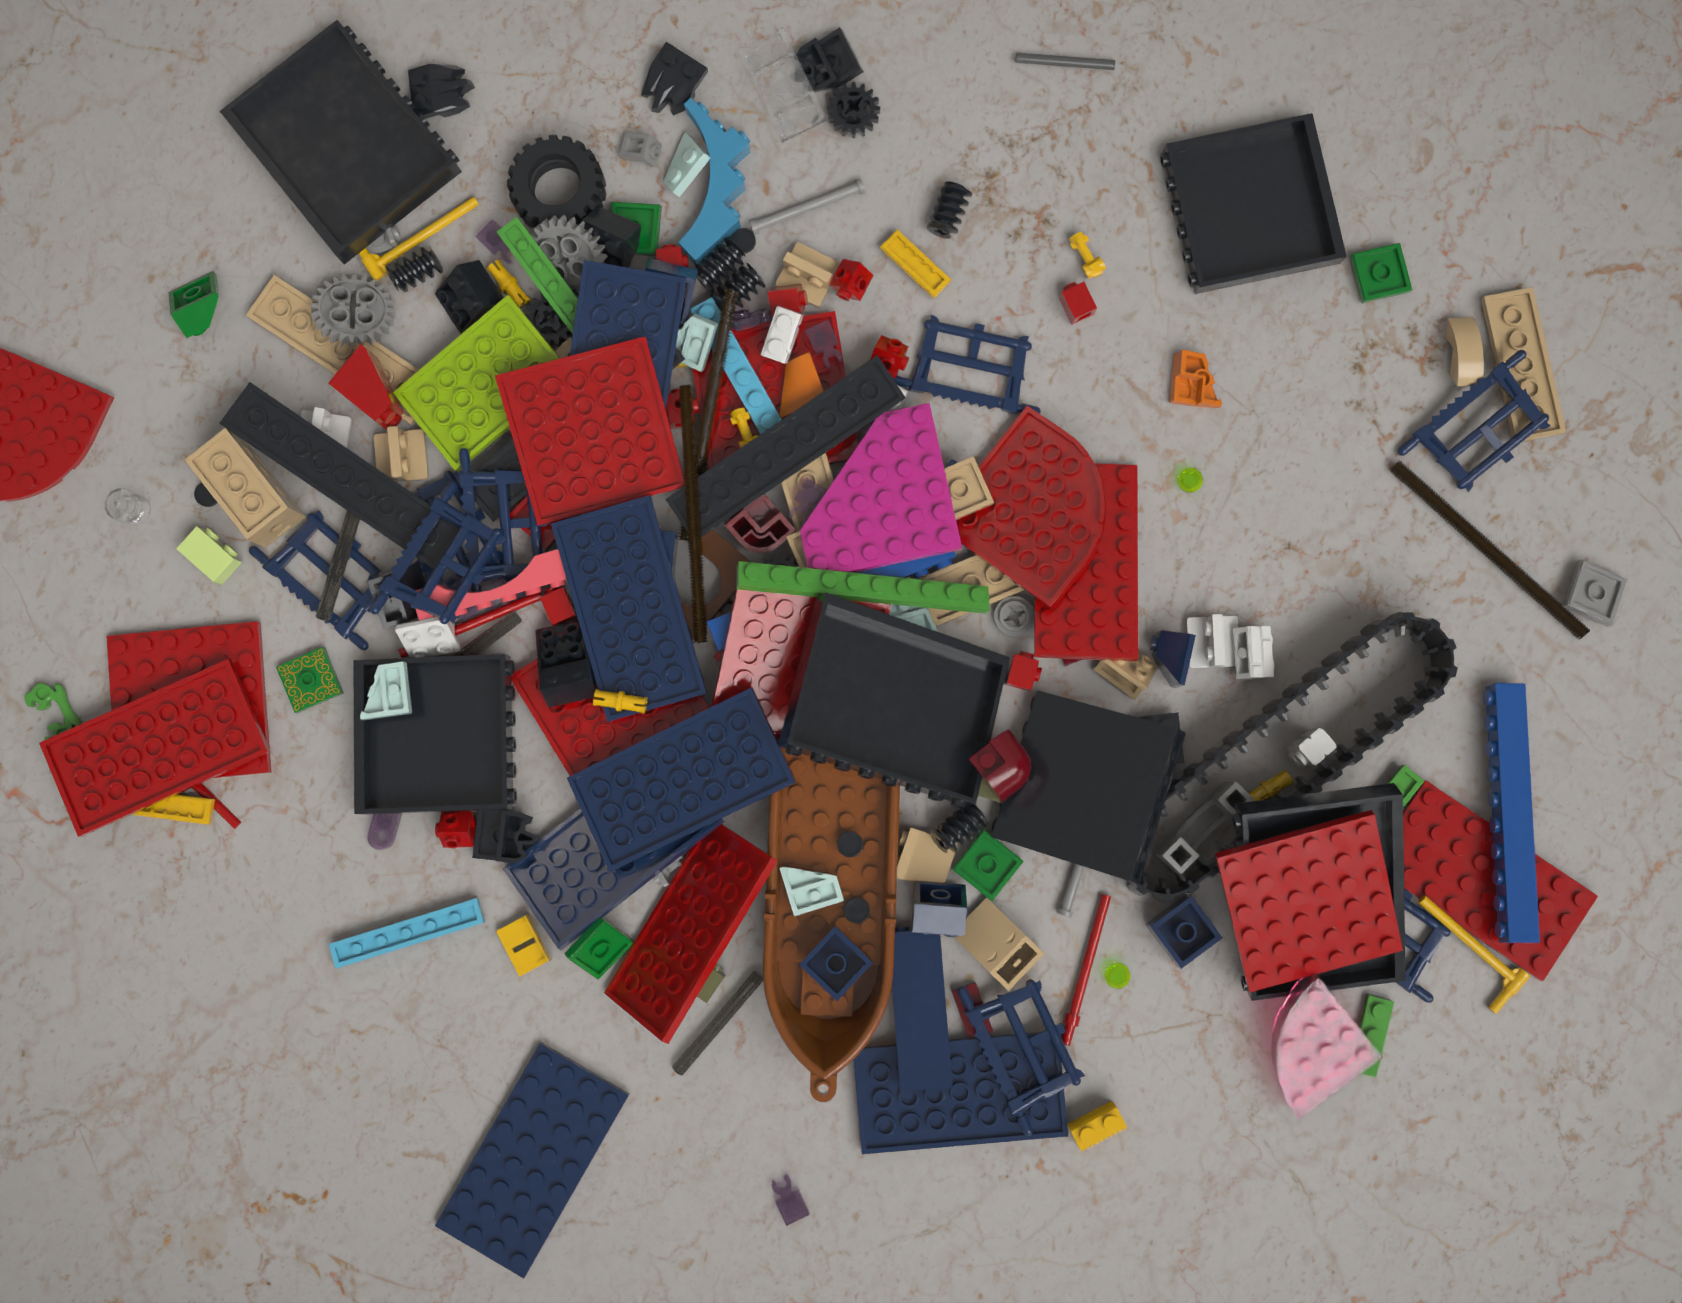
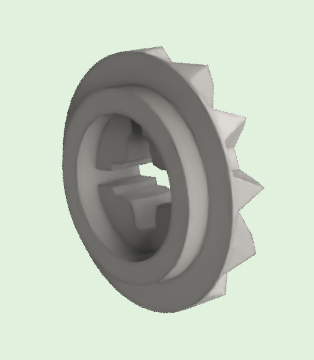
M1018 596L1007 597L995 609V625L1003 634L1011 637L1021 636L1031 629L1034 623V610L1031 604L1024 598ZM1009 607L1015 613L1024 612L1018 618L1019 627L1014 621H1004L1010 615Z

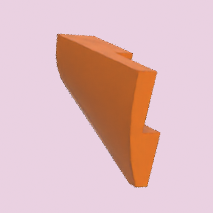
M1183 349L1173 354L1169 403L1207 408L1222 407L1221 399L1217 400L1212 386L1215 384L1213 375L1209 373V364L1205 354Z
M810 352L786 364L780 409L781 419H784L824 392Z

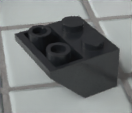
M597 206L582 220L585 222L584 229L593 228L591 235L593 237L600 236L597 244L605 245L601 253L608 256L604 263L629 268L639 247L641 225Z
M480 260L457 265L435 293L460 334L504 298Z
M419 561L412 562L400 580V583L414 590L422 589L426 583ZM392 569L369 575L367 582L373 600L381 593L378 591L379 587L387 576H391L393 573ZM389 595L386 603L378 613L384 629L418 617L416 609L410 608L411 604Z

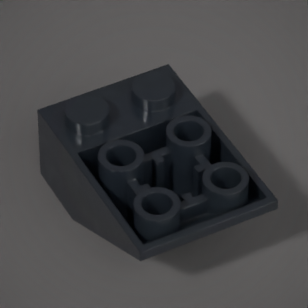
M579 621L535 630L539 687L548 708L594 698L595 690L598 687Z

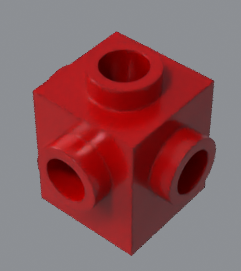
M842 259L829 285L836 291V296L844 301H849L850 299L861 301L874 275L861 262Z
M881 335L874 347L871 359L878 355L890 375L896 378L900 370L905 371L910 358L906 356L909 346L897 339H890Z
M674 389L668 395L666 412L671 429H678L682 426V418L680 417L681 402L679 401L680 389ZM691 398L694 400L692 401L694 403L692 404L694 406L692 408L694 411L692 412L699 413L697 398Z
M472 811L441 812L440 821L435 825V835L440 839L443 848L455 849L458 847L474 846L476 821Z

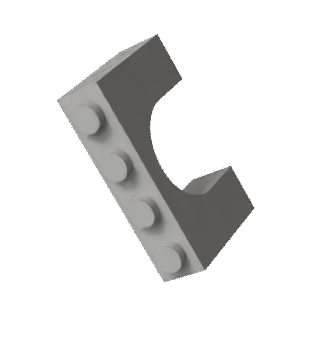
M1236 781L1223 782L1152 854L1170 872L1182 874L1199 857L1195 852L1199 845L1218 826L1232 818V814H1236V803L1255 800Z

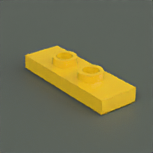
M898 229L880 246V250L933 299L951 282V279Z
M176 794L133 815L211 825L215 799Z

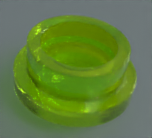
M1186 468L1178 476V485L1184 492H1196L1203 484V476L1196 468Z
M1113 963L1106 968L1104 977L1110 987L1122 989L1128 985L1131 975L1125 965Z

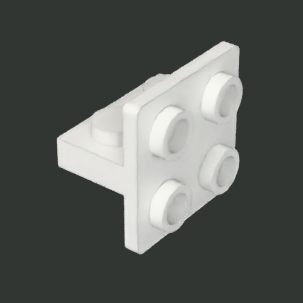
M314 407V411L302 410V418L347 448L352 418L331 414L326 409Z
M1212 614L1208 617L1187 618V633L1196 635L1189 668L1235 667L1233 628H1238V617Z
M417 617L395 626V631L410 658L435 657L460 651V644L455 636V623L452 624L450 621L447 624H442L438 617L420 621Z

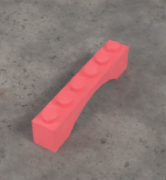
M559 550L534 556L529 565L516 578L503 586L488 591L467 592L455 611V615L468 613L466 608L475 605L477 610L492 606L491 601L501 598L502 603L517 599L516 593L523 591L526 592L527 596L541 592L540 586L550 584L551 589L565 585L566 575ZM437 584L429 598L447 606L456 590ZM416 609L419 621L436 617Z

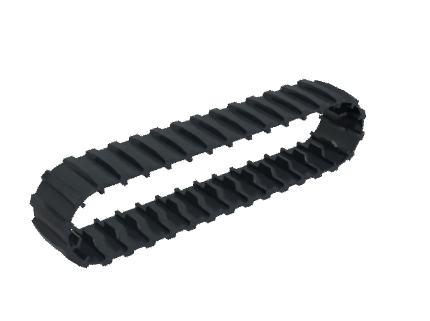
M1397 612L1385 620L1370 622L1360 631L1361 636L1351 637L1340 646L1342 651L1330 653L1321 661V667L1310 669L1301 677V683L1292 684L1282 692L1283 697L1281 699L1268 702L1262 708V714L1251 716L1242 724L1243 729L1230 732L1222 739L1224 744L1207 750L1203 754L1204 759L1200 763L1188 765L1183 770L1184 775L1181 778L1172 779L1166 800L1176 794L1182 801H1186L1188 797L1185 794V785L1194 778L1201 785H1206L1208 781L1205 778L1207 774L1204 770L1214 762L1221 769L1229 767L1225 762L1227 760L1225 754L1235 746L1241 753L1248 752L1249 750L1245 746L1248 742L1245 738L1254 731L1262 738L1269 735L1266 731L1268 725L1265 722L1274 715L1281 722L1287 721L1289 718L1286 712L1289 710L1286 706L1294 699L1301 706L1309 704L1306 699L1309 694L1306 690L1313 684H1316L1321 690L1328 689L1329 686L1326 681L1329 677L1326 674L1334 668L1341 675L1347 674L1349 670L1346 665L1350 663L1347 658L1354 652L1361 659L1367 658L1369 654L1366 649L1370 647L1367 642L1375 637L1380 643H1385L1389 640L1386 633L1390 630H1394L1395 637L1404 636L1405 628L1411 630L1409 634L1412 636L1411 641L1417 642L1422 639L1428 648L1422 653L1423 655L1430 654L1431 666L1425 667L1423 670L1425 675L1429 676L1427 684L1423 680L1416 681L1414 685L1417 689L1413 691L1415 697L1409 702L1403 696L1396 697L1394 701L1397 705L1393 707L1396 712L1390 717H1387L1383 712L1376 713L1374 716L1377 721L1373 723L1376 728L1370 733H1367L1363 728L1354 730L1357 735L1354 740L1357 743L1348 750L1343 744H1337V748H1335L1337 752L1334 754L1337 759L1328 766L1323 760L1319 762L1315 769L1317 774L1308 782L1303 776H1296L1294 779L1297 784L1294 786L1298 790L1290 796L1320 793L1323 790L1321 787L1323 784L1335 781L1343 774L1342 769L1358 763L1363 759L1362 754L1366 750L1377 748L1384 742L1383 737L1385 735L1394 734L1404 726L1403 721L1405 719L1414 718L1424 710V704L1434 702L1445 694L1444 687L1448 684L1450 678L1456 677L1458 667L1454 665L1453 651L1457 648L1454 639H1448L1446 634L1440 629L1441 623L1434 618L1423 619L1415 617L1413 612ZM1282 792L1275 793L1277 798L1286 797ZM1164 805L1163 810H1162V813H1161V816H1162V817H1165V816L1168 815L1167 812L1165 811V808H1166L1165 805ZM1220 839L1214 841L1218 852L1234 848L1233 841L1227 846ZM1199 855L1196 859L1198 869L1185 878L1183 874L1174 873L1177 877L1176 881L1179 883L1174 887L1167 888L1166 878H1159L1158 886H1155L1156 891L1146 888L1148 885L1146 881L1150 875L1143 872L1140 884L1127 881V888L1138 896L1150 893L1159 902H1171L1177 895L1185 892L1189 894L1194 893L1200 888L1199 883L1206 877L1212 878L1218 874L1216 857L1214 855L1206 862Z

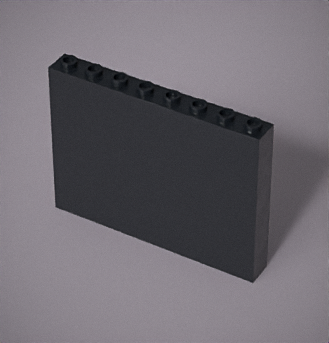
M336 20L224 107L220 113L332 252L345 265L383 235L388 228H392L462 171L457 165L460 160L451 149L447 151L442 146L445 143L436 131L433 133L429 131L427 127L430 124L421 113L418 115L414 113L413 109L416 108L406 95L403 98L398 92L401 89L392 78L388 80L385 78L384 74L386 71L377 60L374 62L370 60L369 57L372 54L363 43L359 45L356 43L355 39L357 36L348 25L343 27Z
M825 592L815 599L778 746L785 748L787 754L793 756L804 754L810 756V761L819 764L829 762L834 764V768L845 772L854 770L858 772L859 777L866 779L879 778L882 779L881 783L892 787L897 785L904 786L906 792L920 794L922 792L928 794V799L940 802L944 799L950 801V805L953 807L965 809L966 806L977 803L982 776L971 764L969 758L991 741L1009 657Z
M1395 783L1236 803V814H1232L1233 826L1237 830V837L1233 839L1234 848L1372 810L1376 818L1403 951L1249 992L1245 976H1241L1242 989L1247 991L1251 1001L1406 981L1403 794Z

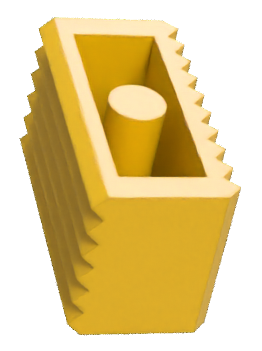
M1113 1101L1067 1124L1077 1146L1083 1152L1085 1148L1093 1147L1094 1143L1103 1142V1139H1108V1136L1117 1135V1132L1127 1128Z

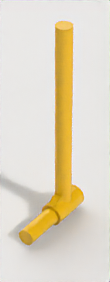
M473 196L381 257L370 253L365 248L359 253L362 258L361 262L376 282L383 279L387 275L386 265L479 205Z
M1423 895L1418 900V903L1504 977L1502 980L1503 990L1488 1007L1490 1011L1497 1014L1510 997L1516 995L1530 978V975L1520 967L1510 970L1426 895Z

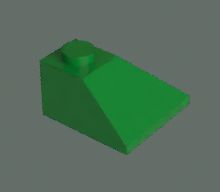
M214 271L169 292L170 315L186 338L193 335L199 336L210 328L219 298L217 277Z

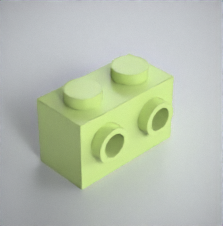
M196 526L176 549L209 579L222 585L242 563L236 557L238 552L228 544L223 546L218 541L220 536L209 527L205 530Z

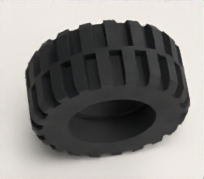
M549 135L548 140H543L542 137L535 139L536 143L530 146L527 143L522 147L524 152L522 154L517 153L513 158L515 166L510 165L508 174L510 178L507 180V188L510 192L509 197L513 206L528 227L536 228L546 218L550 220L554 215L558 219L565 215L567 221L575 217L576 224L579 225L597 206L604 208L602 201L606 200L607 194L605 178L595 155L590 149L586 150L582 142L577 140L573 143L572 138L565 135L562 137V140L558 139L557 135ZM557 168H565L574 171L580 179L579 189L568 202L561 205H546L536 198V184L546 172Z

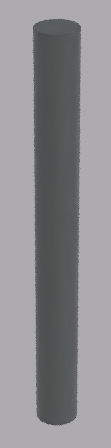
M1029 53L1016 54V63L1103 70L1115 69V60Z

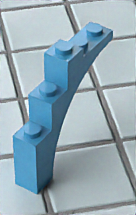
M690 98L684 104L686 114L698 128L710 157V179L704 205L691 229L678 242L682 252L687 254L688 258L696 265L703 263V258L709 257L712 250L716 251L718 244H723L726 237H731L736 230L741 228L739 213L729 205L746 190L745 177L737 168L734 170L733 168L751 152L750 140L743 131L737 132L732 126L726 132L725 127L717 119L713 121L708 116L709 111L701 102L696 103Z

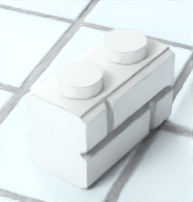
M777 306L761 355L781 363H788L799 331L798 326L801 325L804 315Z
M1246 626L1233 628L1236 679L1274 677L1275 664L1272 655L1273 637L1271 635V627Z
M1308 729L1287 746V751L1290 753L1288 758L1297 767L1314 766L1325 758L1324 755H1329L1337 747L1336 743L1323 729Z

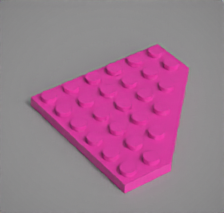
M930 403L885 412L876 418L800 530L808 568L855 573L962 550Z

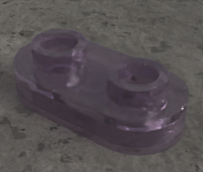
M395 813L391 817H388L386 814H373L367 835L368 843L371 847L377 850H384L393 845L402 813ZM381 832L386 834V840L383 842L379 839Z

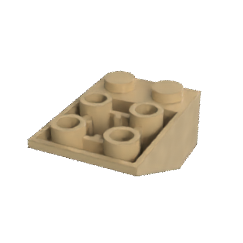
M987 897L966 917L965 936L954 937L1008 991L1044 955Z

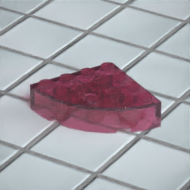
M1316 973L1312 976L1301 978L1290 990V995L1285 1000L1283 1007H1280L1276 1015L1272 1031L1271 1057L1275 1076L1286 1102L1297 1119L1304 1116L1383 1058L1375 1045Z

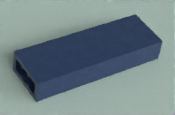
M895 927L892 994L900 1092L953 1088L940 934L921 935L909 931L908 927Z

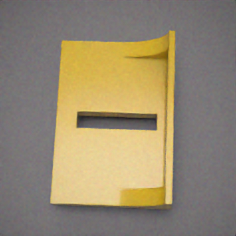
M529 914L496 931L519 977L552 960ZM534 937L535 943L515 953L514 947Z

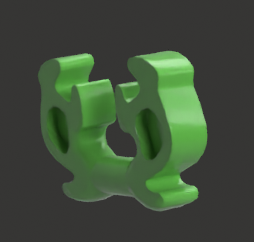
M40 683L31 692L25 694V702L28 707H35L36 702H38L37 710L40 711L49 709L52 706V700L57 702L64 715V724L53 723L47 727V730H53V736L82 724L81 719L74 713L67 699L66 689L62 684L55 683V689L49 684Z

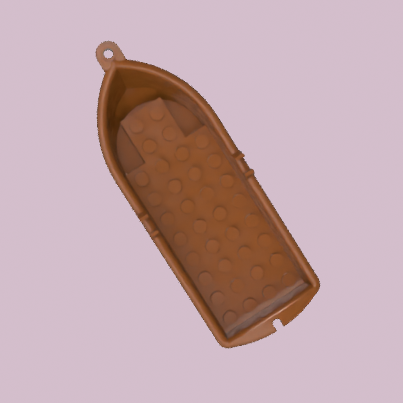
M781 747L797 783L770 795L767 854L778 860L766 880L763 946L764 991L770 1015L782 1040L796 1059L811 1072L810 1093L812 1097L819 1102H828L836 1094L837 1073L850 1064L868 1044L882 1020L890 997L894 970L900 785L892 787L882 784V779L862 778L854 770H849V772L835 769L834 764L829 762L825 764L810 761V756L804 754L793 756L787 754L786 749ZM853 831L862 838V851L855 857H845L838 850L837 841L844 832ZM785 866L837 875L844 901L794 916L780 867ZM855 897L864 899L870 907L869 917L866 921L859 924L850 922L844 914L845 904L848 900ZM834 926H837L874 961L838 1001L799 965ZM821 1084L828 1086V1090L824 1093L818 1089Z

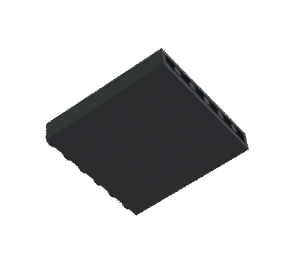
M1313 113L1171 142L1165 145L1160 154V162L1162 168H1166L1168 177L1165 179L1168 192L1172 193L1171 209L1173 215H1177L1179 223L1176 227L1179 240H1183L1184 245L1182 257L1184 263H1188L1190 271L1188 273V283L1190 287L1194 288L1195 294L1341 264L1347 257Z
M491 654L353 660L354 814L370 815L513 809V804L517 802L516 788H513V778L516 777L517 768L516 763L513 762L512 753L516 751V739L512 737V727L516 724V715L512 711V701L515 700V687L511 686V676L515 674L514 660H511V656ZM406 662L412 713L360 720L361 712H364L369 699L367 696L375 681L374 676L378 665Z
M1037 690L1035 697H1033L1030 703L1031 711L1028 721L1024 723L1021 744L1031 758V772L1028 781L1023 787L1003 803H1000L998 816L992 824L993 832L991 837L1140 884L1186 732L1176 727Z

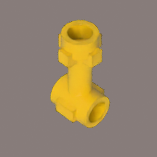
M1080 231L1069 238L1071 242L1070 247L1072 250L1078 249L1086 263L1081 266L1088 279L1096 278L1103 274L1102 271L1106 270V266L1100 256L1094 259L1086 245L1089 241L1087 235Z
M739 408L730 413L732 424L738 425L743 441L739 442L740 448L758 437V435L753 437L747 423L750 416L745 408Z

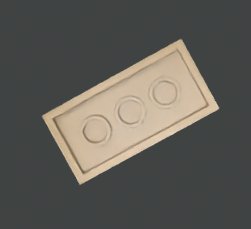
M226 428L185 459V462L244 537L253 543L267 548L306 517L251 446Z

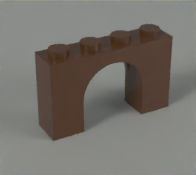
M711 530L701 537L702 540H699L702 541L700 543L702 544V556L711 562L721 575V588L718 595L704 607L706 608L705 618H707L705 621L723 616L724 612L722 610L728 603L730 605L733 604L737 587V564L739 561L751 562L714 530ZM682 603L694 644V641H696L693 639L695 638L693 635L696 634L693 633L696 631L693 630L695 628L693 625L695 624H693L694 620H692L694 618L692 616L695 615L692 614L694 612L692 609L694 608Z

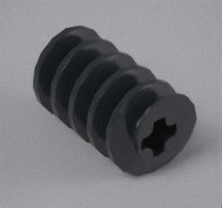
M946 181L945 185L941 187V194L937 197L938 203L934 205V213L930 216L931 222L927 224V230L938 237L949 239L951 238L950 233H958V229L953 224L960 225L962 223V220L956 216L965 215V211L960 206L966 207L969 205V202L964 197H972V192L958 183Z
M730 237L725 238L726 246L721 243L717 245L719 253L715 250L710 252L712 260L704 257V266L699 263L695 265V268L698 270L696 279L712 293L715 292L713 283L719 286L722 285L720 276L729 279L728 269L736 273L737 270L734 264L744 265L741 257L746 256Z
M423 246L420 247L421 256L414 251L411 252L412 261L405 256L402 257L404 265L394 261L395 270L385 266V270L397 290L400 288L403 292H408L407 283L413 288L417 287L416 278L422 283L426 282L425 273L430 278L435 277L433 269L437 270L440 274L443 273V267L431 246L430 251H427Z
M746 263L748 268L744 266L739 267L741 275L735 272L731 274L733 281L726 279L724 281L726 288L718 286L717 292L719 295L715 293L709 295L710 298H713L720 311L723 310L721 307L724 304L722 301H724L725 289L739 292L736 293L739 295L736 296L738 299H735L738 302L734 303L743 308L741 299L744 298L750 302L751 298L748 293L752 292L757 295L756 285L763 288L766 287L761 276L750 264Z
M976 804L969 805L965 809L954 811L953 815L948 816L945 819V823H940L937 829H933L930 835L940 850L947 853V850L950 849L956 853L958 849L955 843L963 847L965 841L962 837L971 840L973 838L971 830L978 834L980 832L978 824L983 827L988 826L978 806Z

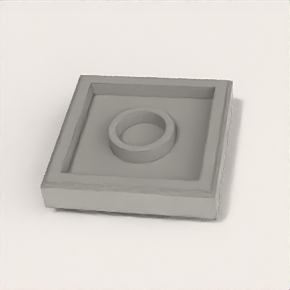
M1583 559L1577 561L1563 607L1607 627L1613 625L1627 579Z

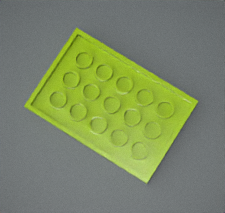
M507 295L393 393L454 470L459 471L462 469L460 468L459 458L461 448L469 450L471 461L510 428L495 375L560 359V357L511 296Z

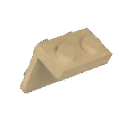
M909 827L908 832L903 831L899 845L903 846L897 860V878L913 883L915 881L945 883L955 853L950 849L947 850V853L940 850L929 833Z

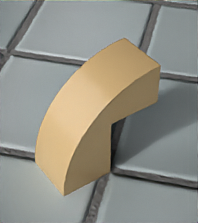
M1473 317L1449 318L1445 335L1453 347L1449 375L1457 386L1478 384V379L1483 378L1484 358L1477 323Z

